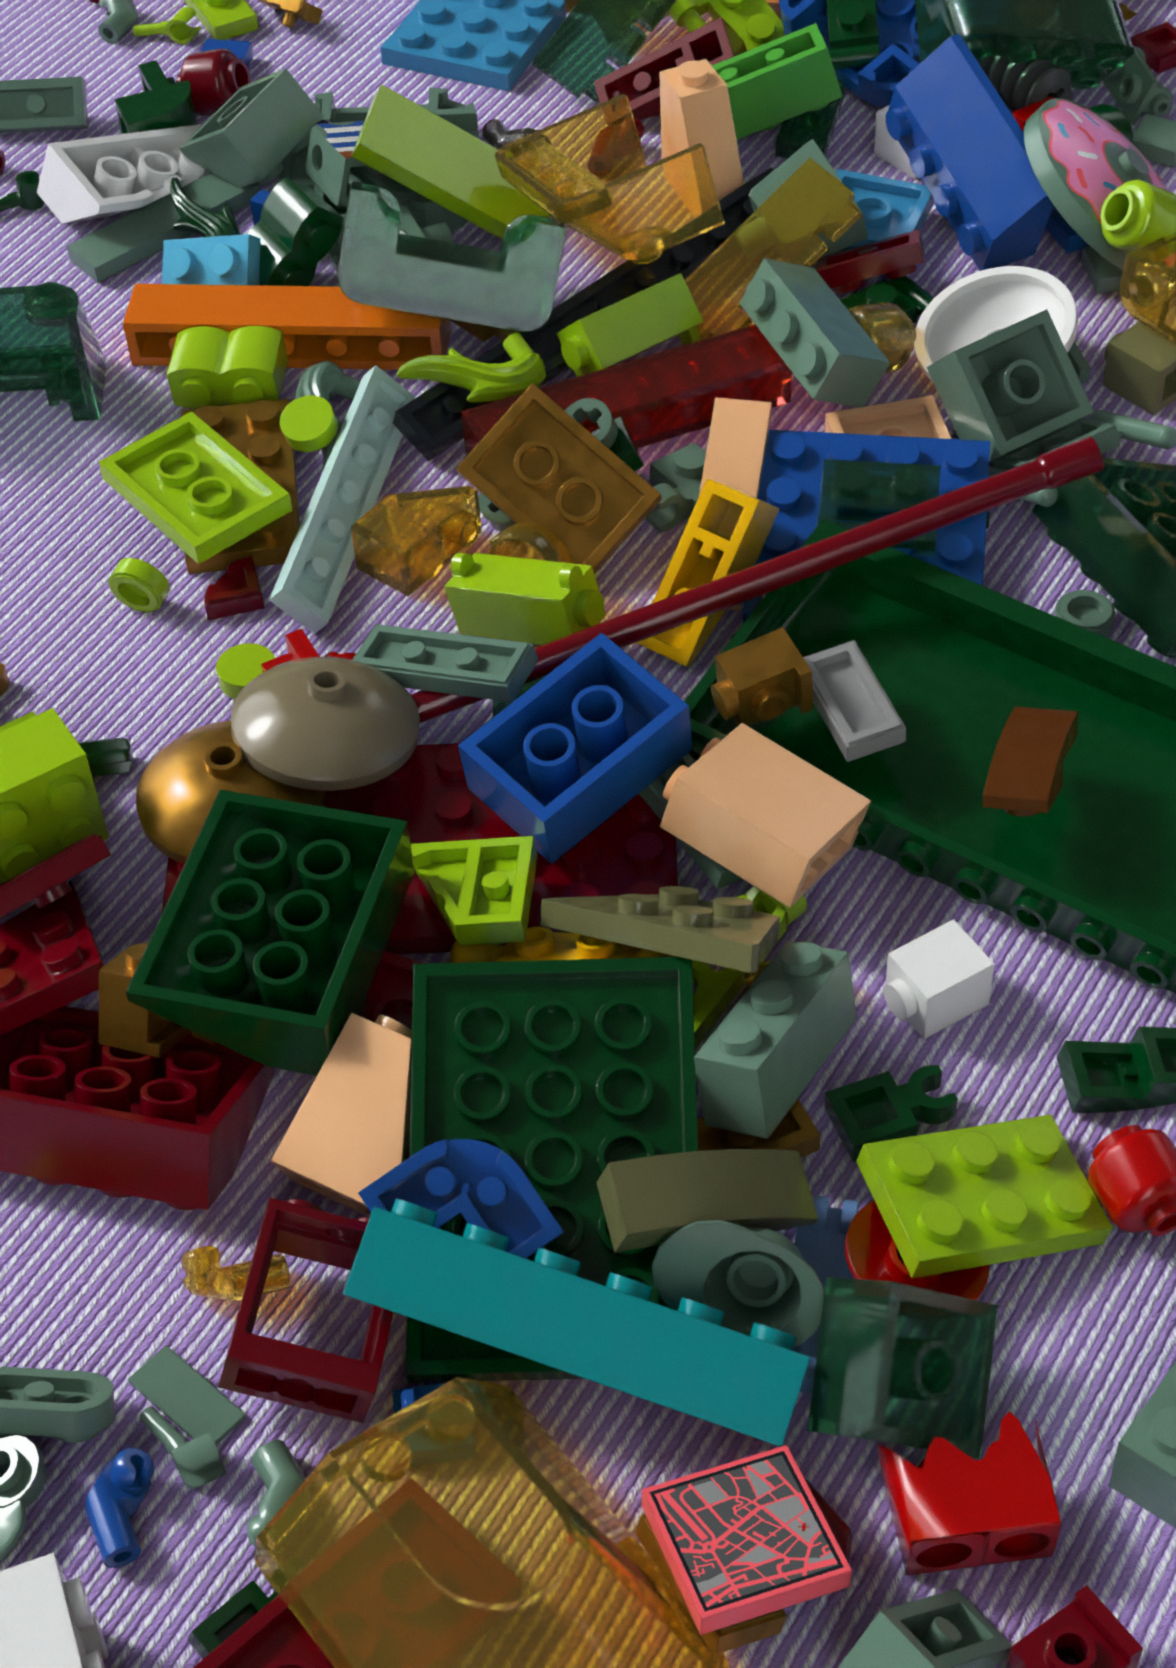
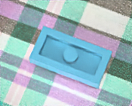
M250 234L164 240L162 284L259 285L261 238Z

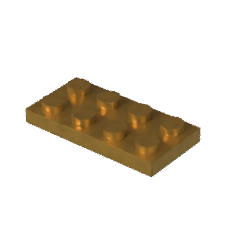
M289 399L258 400L252 403L203 406L197 409L181 410V417L191 411L284 488L290 494L292 511L200 564L196 563L185 553L188 574L226 570L229 564L249 556L253 557L255 567L285 563L300 527L295 452L287 443L280 428V416L284 408L290 403Z

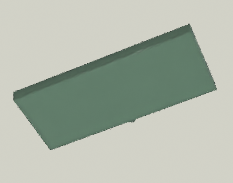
M167 1345L128 1379L130 1385L192 1440L209 1432L215 1444L218 1445L246 1418L244 1412L209 1383V1378H203Z

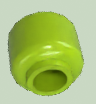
M1137 179L1125 182L1105 199L1101 208L1100 218L1103 236L1110 246L1142 259H1152L1167 252L1176 242V195L1174 193Z

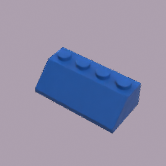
M960 34L950 36L895 86L885 121L890 136L894 140H898L909 157L912 171L918 178H922L931 192L937 211L941 216L948 219L958 235L961 249L966 255L971 256L978 269L982 271L1001 267L1035 255L1054 205L1040 185L1029 162L1024 144L1023 130Z

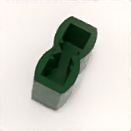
M287 177L282 179L270 192L263 205L260 222L254 225L247 233L261 238L259 285L309 286L315 275L317 262L330 251L342 229L344 218L311 188Z

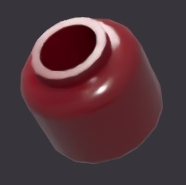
M214 49L188 55L184 59L180 73L176 78V83L189 80L195 113L199 116L213 115L240 87L251 83L250 73L245 62L241 58H237L228 49Z

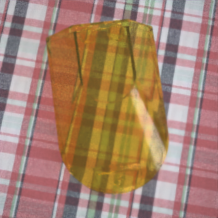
M456 1377L330 1451L256 1538L254 1557L256 1566L335 1668H730L723 1652L716 1655L711 1653L684 1604L654 1561L508 1385Z

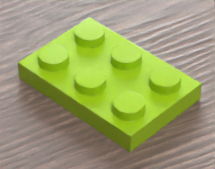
M192 411L99 461L103 480L198 564L292 511L290 494Z
M1051 1114L863 1144L856 1160L911 1278L1102 1245L1113 1228Z

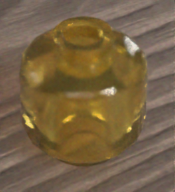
M888 302L860 305L848 309L890 361L884 374L902 369L914 350V341L916 340L914 324L905 312L896 304Z

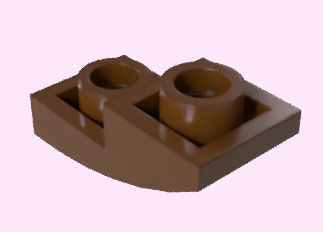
M1027 707L1013 708L1003 728L991 761L983 791V807L1004 809L1006 813L1019 817L1033 816L1050 811L1064 785L1063 761L1078 736V711Z

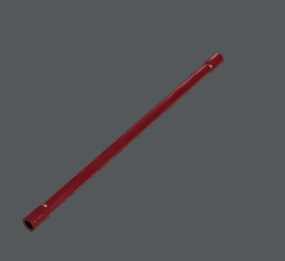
M1092 436L1041 454L1034 461L535 647L539 660L524 684L547 676L600 633L607 636L618 647L623 648L1038 491L1055 489L1103 471L1104 463L1100 449ZM425 690L410 694L418 708L420 723L484 700V698Z

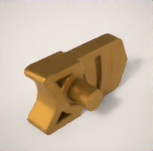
M258 0L260 3L273 9L285 12L282 25L292 29L296 19L319 25L323 13L322 9L307 3L306 0Z

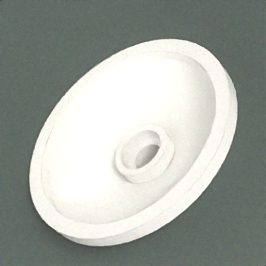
M1002 266L970 274L941 291L923 311L914 334V348L920 367L924 374L933 382L927 369L931 364L955 350L1048 309L1068 353L1078 329V314L1073 296L1069 289L1055 276L1031 267Z

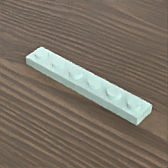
M377 365L363 375L269 598V601L314 634L326 626L330 620L403 436L393 424L395 412L416 398Z

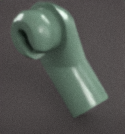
M99 0L100 8L106 5L109 10L105 13L108 17L98 27L101 38L107 43H116L137 22L138 13L132 0Z

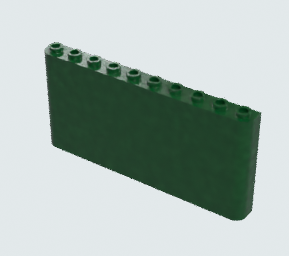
M822 519L802 547L849 529ZM892 547L764 595L721 653L782 627L802 657L855 640L906 727V742L847 762L814 703L813 710L804 714L801 713L796 705L787 709L773 720L759 721L748 726L871 800L864 820L858 827V834L853 847L865 851L872 850L897 862L905 871L914 876H927L953 888L962 898L971 903H985L1012 916L1017 923L1034 932L1044 931L1072 944L1079 953L1090 959L1108 961L1133 973L1140 982L1156 989L1165 988L1176 994L1175 666ZM715 662L684 701L689 705L693 749L689 754L695 761L699 759L702 751L713 738L717 737L722 740L738 727L733 717L725 720L714 703L711 685L717 683ZM1014 707L1078 711V736L1063 761L1064 785L1048 813L1019 817L1006 813L1004 809L983 807V791L991 761L1003 728Z

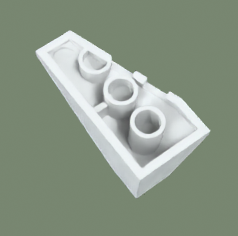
M203 124L48 143L37 194L62 224L104 218L142 208L170 194L172 178L177 177L182 187L211 173V171L185 157L179 150Z

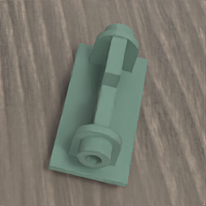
M1118 29L1109 47L1101 55L1096 69L1097 74L1131 124L1135 125L1142 112L1157 116L1167 114L1172 107L1173 95L1171 91L1157 81L1155 74L1145 61L1146 56L1140 48L1134 47L1124 31Z

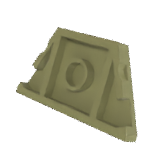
M665 886L659 889V894H623L620 896L542 899L540 925L753 973L759 969V959L766 960L770 949H774L778 943L780 916L753 911L754 902L748 899L720 897L710 902L700 900L699 890L683 886Z

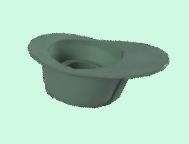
M722 1220L696 1221L672 1232L659 1245L652 1262L654 1286L665 1304L677 1311L683 1297L725 1312L721 1323L722 1327L750 1336L753 1323L756 1322L796 1336L797 1339L794 1347L802 1345L818 1330L825 1313V1292L815 1270L804 1261L796 1245L783 1234L769 1228H745Z

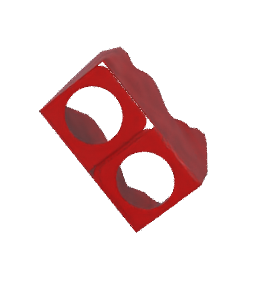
M1010 1411L1001 1420L999 1440L994 1441L989 1446L984 1458L981 1460H974L943 1437H935L928 1447L926 1457L917 1467L892 1449L878 1444L880 1465L906 1576L1053 1556L1061 1528V1520L1037 1428V1420L1038 1454L1021 1423Z

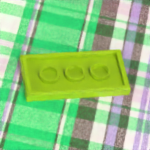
M380 85L373 97L352 153L353 158L522 251L533 255L541 243L558 183L388 87Z

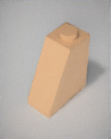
M707 59L687 61L678 67L660 71L662 175L692 216L695 217L744 185L728 87Z
M351 1013L271 1159L292 1182L370 1217L371 1212L358 1192L410 1157L412 1030L384 1015H378L374 1023Z

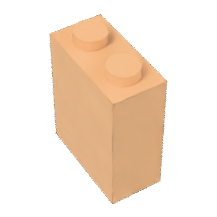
M741 723L722 740L717 737L713 738L706 745L699 759L689 768L681 765L675 770L663 791V798L668 803L660 827L790 908L852 848L858 834V827L864 820L871 800Z

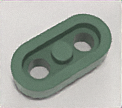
M0 1367V1438L6 1435L57 1437L65 1442L79 1443L96 1437L115 1418L113 1384L107 1377L101 1374L86 1371Z

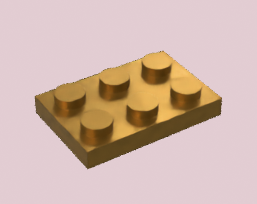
M533 383L456 468L465 480L559 562L591 565L594 574L662 500L661 494Z

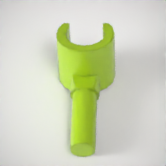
M182 7L170 21L134 25L133 33L135 37L169 35L174 42L183 45L187 44L201 30V27H190L186 24L195 16L196 11L190 7Z

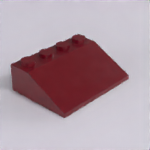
M68 1006L60 1007L0 1036V1172L34 1177L39 1182L47 1185L71 1184L98 1189L104 1194L116 1198L135 1196L167 1202L169 1206L179 1210H209L235 1173L276 1068L268 1067L217 1042L213 1045L192 1036L191 1031L160 1058L99 1044V1012Z

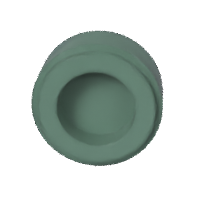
M1077 590L1063 595L1057 601L1054 616L1108 638L1113 631L1115 607L1107 597L1090 590Z

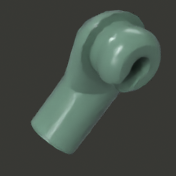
M279 1439L262 1445L256 1450L251 1459L253 1466L268 1490L258 1506V1514L254 1515L247 1523V1536L258 1550L268 1554L278 1552L285 1542H293L299 1536L314 1507V1492L285 1442Z

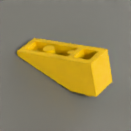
M707 478L653 603L754 566L780 508L731 486ZM726 609L636 643L686 667H690Z

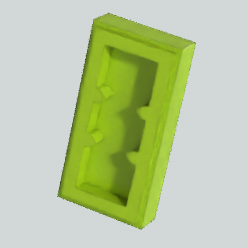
M183 0L188 7L196 11L195 16L213 39L227 40L259 29L257 15L245 0Z

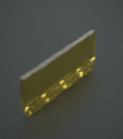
M809 158L685 280L704 320L703 323L697 326L701 337L700 342L704 345L713 338L720 347L726 350L752 324L750 318L742 311L743 308L739 303L764 258L810 267L828 250L826 244L817 236L821 231L829 240L836 242L862 216L859 209L851 202L855 199L854 193L813 159Z

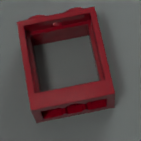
M273 1198L268 1199L218 1388L364 1423L376 1393L394 1312L371 1305L359 1360L252 1334L273 1251L351 1270L370 1217L352 1219L324 1212L319 1206L306 1200L291 1199L281 1201Z

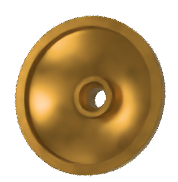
M223 721L196 728L164 747L147 765L140 778L136 793V807L141 827L149 841L164 855L185 864L220 789L324 807L326 791L289 786L258 772L243 759L241 748L233 742L231 721Z

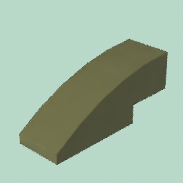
M723 1149L609 1162L596 1182L614 1253L660 1245L676 1229L696 1221L722 1220L745 1228L758 1227L779 1231L815 1224L818 1220L799 1151Z

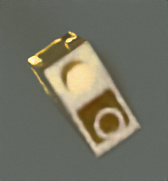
M471 486L386 496L351 526L357 569L409 597L427 580L433 579L456 553L472 545L478 535L482 533L478 490Z

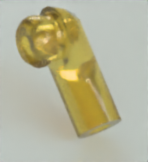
M214 1246L200 1247L184 1253L181 1264L186 1273V1278L182 1279V1282L192 1295L241 1301L251 1261L221 1268L220 1252ZM282 1254L272 1255L262 1295L285 1290L290 1287L289 1268Z

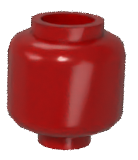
M1139 1125L1122 1127L1106 1136L1093 1150L1092 1157L1094 1161L1089 1168L1088 1182L1114 1224L1127 1233H1141L1149 1230L1153 1236L1165 1235L1175 1230L1176 1147L1171 1139L1161 1130H1142Z

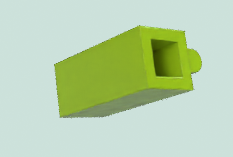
M679 273L585 316L556 334L561 342L563 358L567 365L574 370L579 382L587 379L592 389L599 391L609 385V378L605 370L677 336H679L683 345L688 348L698 344L701 337L697 326L703 323L704 320L682 274Z
M456 553L451 560L453 577L444 585L458 630L462 635L543 645L597 625L607 615L604 598L599 591L591 565L474 553L473 555Z

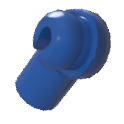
M130 1447L123 1449L115 1458L108 1462L85 1500V1510L103 1562L108 1568H119L128 1565L136 1560L142 1551L131 1518L150 1489L151 1478L155 1469L150 1455L139 1448Z

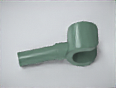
M148 1407L142 1411L140 1421L165 1446L174 1460L184 1485L188 1489L199 1488L226 1474L219 1458L220 1454L209 1432L186 1443L182 1434L154 1407Z

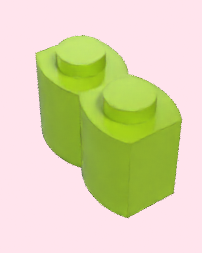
M208 326L191 327L181 330L177 333L167 371V379L174 404L185 408L197 409L203 406H222L226 403L233 405L252 403L258 400H279L288 364L283 333L280 330L265 326H245L231 332Z

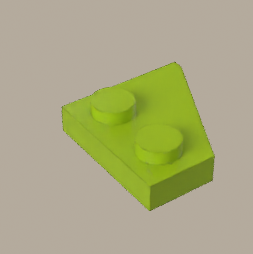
M534 836L411 844L414 869L459 945H497L507 942H524L526 940L538 857Z

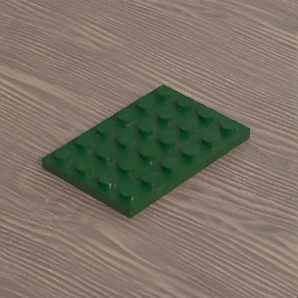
M682 957L413 964L410 1157L426 1146L445 1139L478 1140L503 1150L520 1166L564 1231V1234L542 1249L581 1262L577 1276L606 1286L611 1272L652 1286L653 1289L649 1301L670 1309L672 1308L664 1303L653 1281L652 1262L659 1245L614 1253L596 1182L609 1162L698 1151L696 1074L693 1058L695 1056L692 960ZM461 1214L441 1229L463 1236L467 1221ZM536 1253L530 1256L528 1260L534 1261ZM407 1317L406 1377L408 1383L455 1382L462 1380L469 1382L585 1379Z

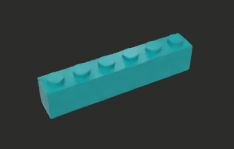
M396 1198L391 1212L373 1206L343 1295L780 1447L783 1445L810 1360L809 1356L793 1351L797 1339L796 1336L756 1322L753 1323L750 1336L721 1326L725 1314L724 1311L683 1297L677 1311L649 1301L653 1289L652 1286L611 1272L606 1286L577 1276L581 1262L542 1248H538L534 1261L505 1252L509 1237L473 1224H466L463 1236L434 1227L438 1216L437 1212Z

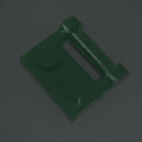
M824 459L817 525L822 519H825L850 530L866 524L859 522H871L938 497L941 466ZM936 530L894 545L892 548L917 550L916 556L934 557Z

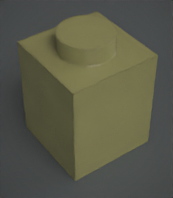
M1145 318L1125 332L1116 334L1105 350L1104 358L1106 365L1103 386L1151 415H1155L1176 400V336Z

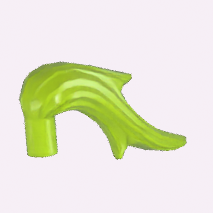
M516 332L509 335L503 342V347L511 357V361L499 364L473 361L450 348L449 355H428L406 362L400 366L396 376L401 379L430 380L457 386L471 391L467 397L469 402L518 400L532 383L540 388L543 380L546 378V372L540 355L534 353L522 335Z

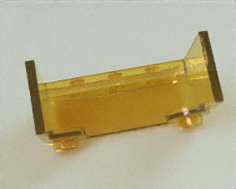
M625 94L512 141L495 153L501 177L556 221L626 260H632L634 264H646L655 261L662 255V251L725 224L704 145L698 143L647 166L628 96Z

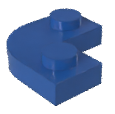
M445 1139L428 1145L358 1192L370 1212H372L373 1206L391 1212L396 1198L438 1213L434 1227L439 1229L462 1214L469 1224L509 1237L505 1252L526 1259L535 1254L538 1248H544L564 1234V1231L520 1166L503 1150L478 1140Z

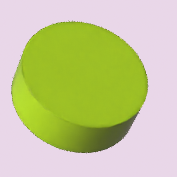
M307 395L293 400L284 408L280 416V428L287 443L293 449L300 452H314L324 448L334 439L338 431V420L327 400L319 396Z
M135 558L120 560L108 580L112 593L119 601L134 610L142 612L157 611L170 591V584L163 573L151 564Z
M254 643L240 644L226 650L216 663L218 681L223 693L236 699L241 690L250 681L262 674L261 664L275 659L273 653L268 648Z

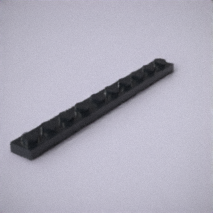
M770 167L518 331L517 333L522 335L533 352L539 354L543 360L546 378L543 380L542 386L570 368L563 358L561 342L556 334L562 329L585 316L679 273L682 274L688 288H690L741 254L742 250L734 234L757 221L748 194L754 186L774 169ZM501 342L473 361L499 364L511 361L512 359L504 349L503 342ZM440 382L395 412L393 424L430 461L510 408L517 400L469 402L467 397L471 393L470 390Z

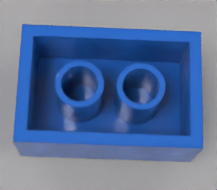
M600 633L461 742L458 748L468 789L520 836H534L536 850L553 864L693 749L689 705L607 636Z

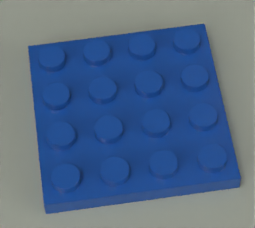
M769 430L758 499L778 507L780 510L755 565L801 548L822 519L850 530L988 478L990 441ZM987 511L894 545L892 548L983 586ZM764 595L743 603V623Z

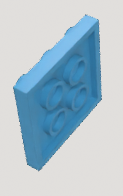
M420 0L381 46L382 64L510 91L565 20L566 1Z

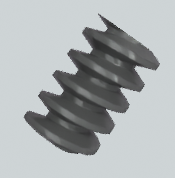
M1008 30L994 36L976 59L996 91L1001 93L1007 108L1013 111L1051 96L1073 101L1069 72L1065 68L1057 66L1054 60L1045 57L1040 50L1032 48L1029 42L1020 39L1019 35L1015 32Z

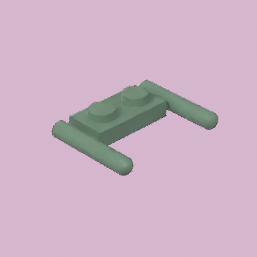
M1096 410L1091 414L1090 418L1083 417L993 459L994 467L989 466V477L1034 461L1041 454L1089 436L1095 439L1101 455L1119 447V438L1158 448L1172 449L1176 446V429L1163 424ZM1057 488L1044 489L1020 499L1049 507L1057 501L1058 490Z

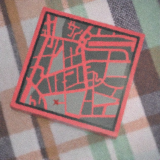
M787 1445L642 1489L641 1506L700 1635L850 1587L852 1569Z

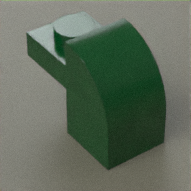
M157 60L138 65L143 92L114 99L121 134L197 125L189 80L176 83L173 76L166 78Z

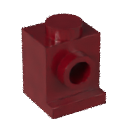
M1086 1585L1074 1594L1071 1603L1011 1647L1007 1668H1138L1143 1647ZM1066 1650L1077 1664H1066L1058 1658V1655Z

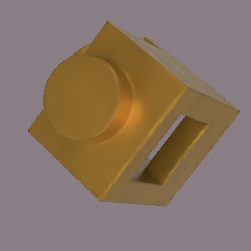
M783 627L715 656L717 683L711 685V693L719 713L725 720L733 717L738 726L741 723L750 726L759 721L773 720L787 709L796 705L802 714L813 710L812 670Z
M148 943L131 945L99 969V1044L160 1058L191 1030L128 1001L126 990Z

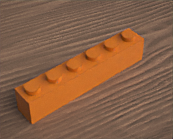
M134 284L123 320L131 364L146 366H169L177 333L181 330L198 326L215 327L228 332L245 326H265L280 330L283 333L288 357L287 368H309L317 363L329 361L335 363L340 369H372L377 365L382 370H399L400 366L417 357L447 355L451 334L447 288Z

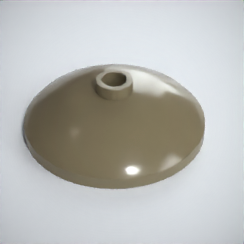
M308 657L279 664L250 681L238 694L231 711L232 739L241 748L243 759L261 774L280 783L302 789L321 791L346 790L377 782L391 775L407 762L413 754L419 739L420 716L416 703L409 692L400 683L381 670L346 658Z

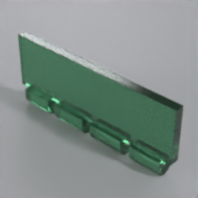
M579 0L533 60L532 65L579 99L584 92L589 98L599 102L594 81L616 70L607 63L608 59L619 68L629 64L647 40V35L635 25L636 22L645 30L653 32L673 6L675 0Z

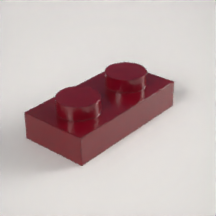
M914 230L818 258L817 272L831 289L835 288L837 293L850 292L861 288L866 284L865 279L886 274L888 279L909 275L917 270V264L925 262V251L920 230Z

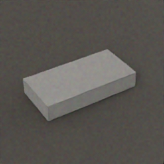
M855 640L803 657L812 670L813 703L847 762L906 742V727Z

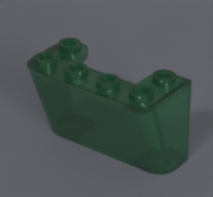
M915 0L920 63L950 36L960 34L978 63L987 56L1007 57V60L1013 63H1023L1033 59L1052 61L1053 65L1061 66L1069 72L1074 89L1084 90L1098 86L1105 77L1116 68L1123 66L1126 60L1135 53L1118 0Z

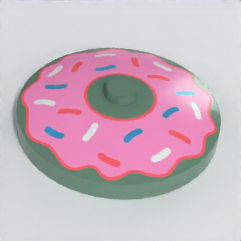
M1055 98L1045 102L1026 121L1024 126V144L1032 169L1050 201L1073 230L1090 247L1116 267L1142 279L1158 280L1165 277L1176 268V242L1167 252L1159 257L1142 259L1110 246L1103 236L1100 218L1101 208L1105 199L1125 182L1139 179L1168 191L1162 179L1143 154L1119 130L1094 111L1079 103L1062 98Z

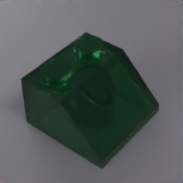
M827 1277L807 1431L925 1451L928 1450L935 1437H943L971 1458L981 1459L998 1305L893 1281Z

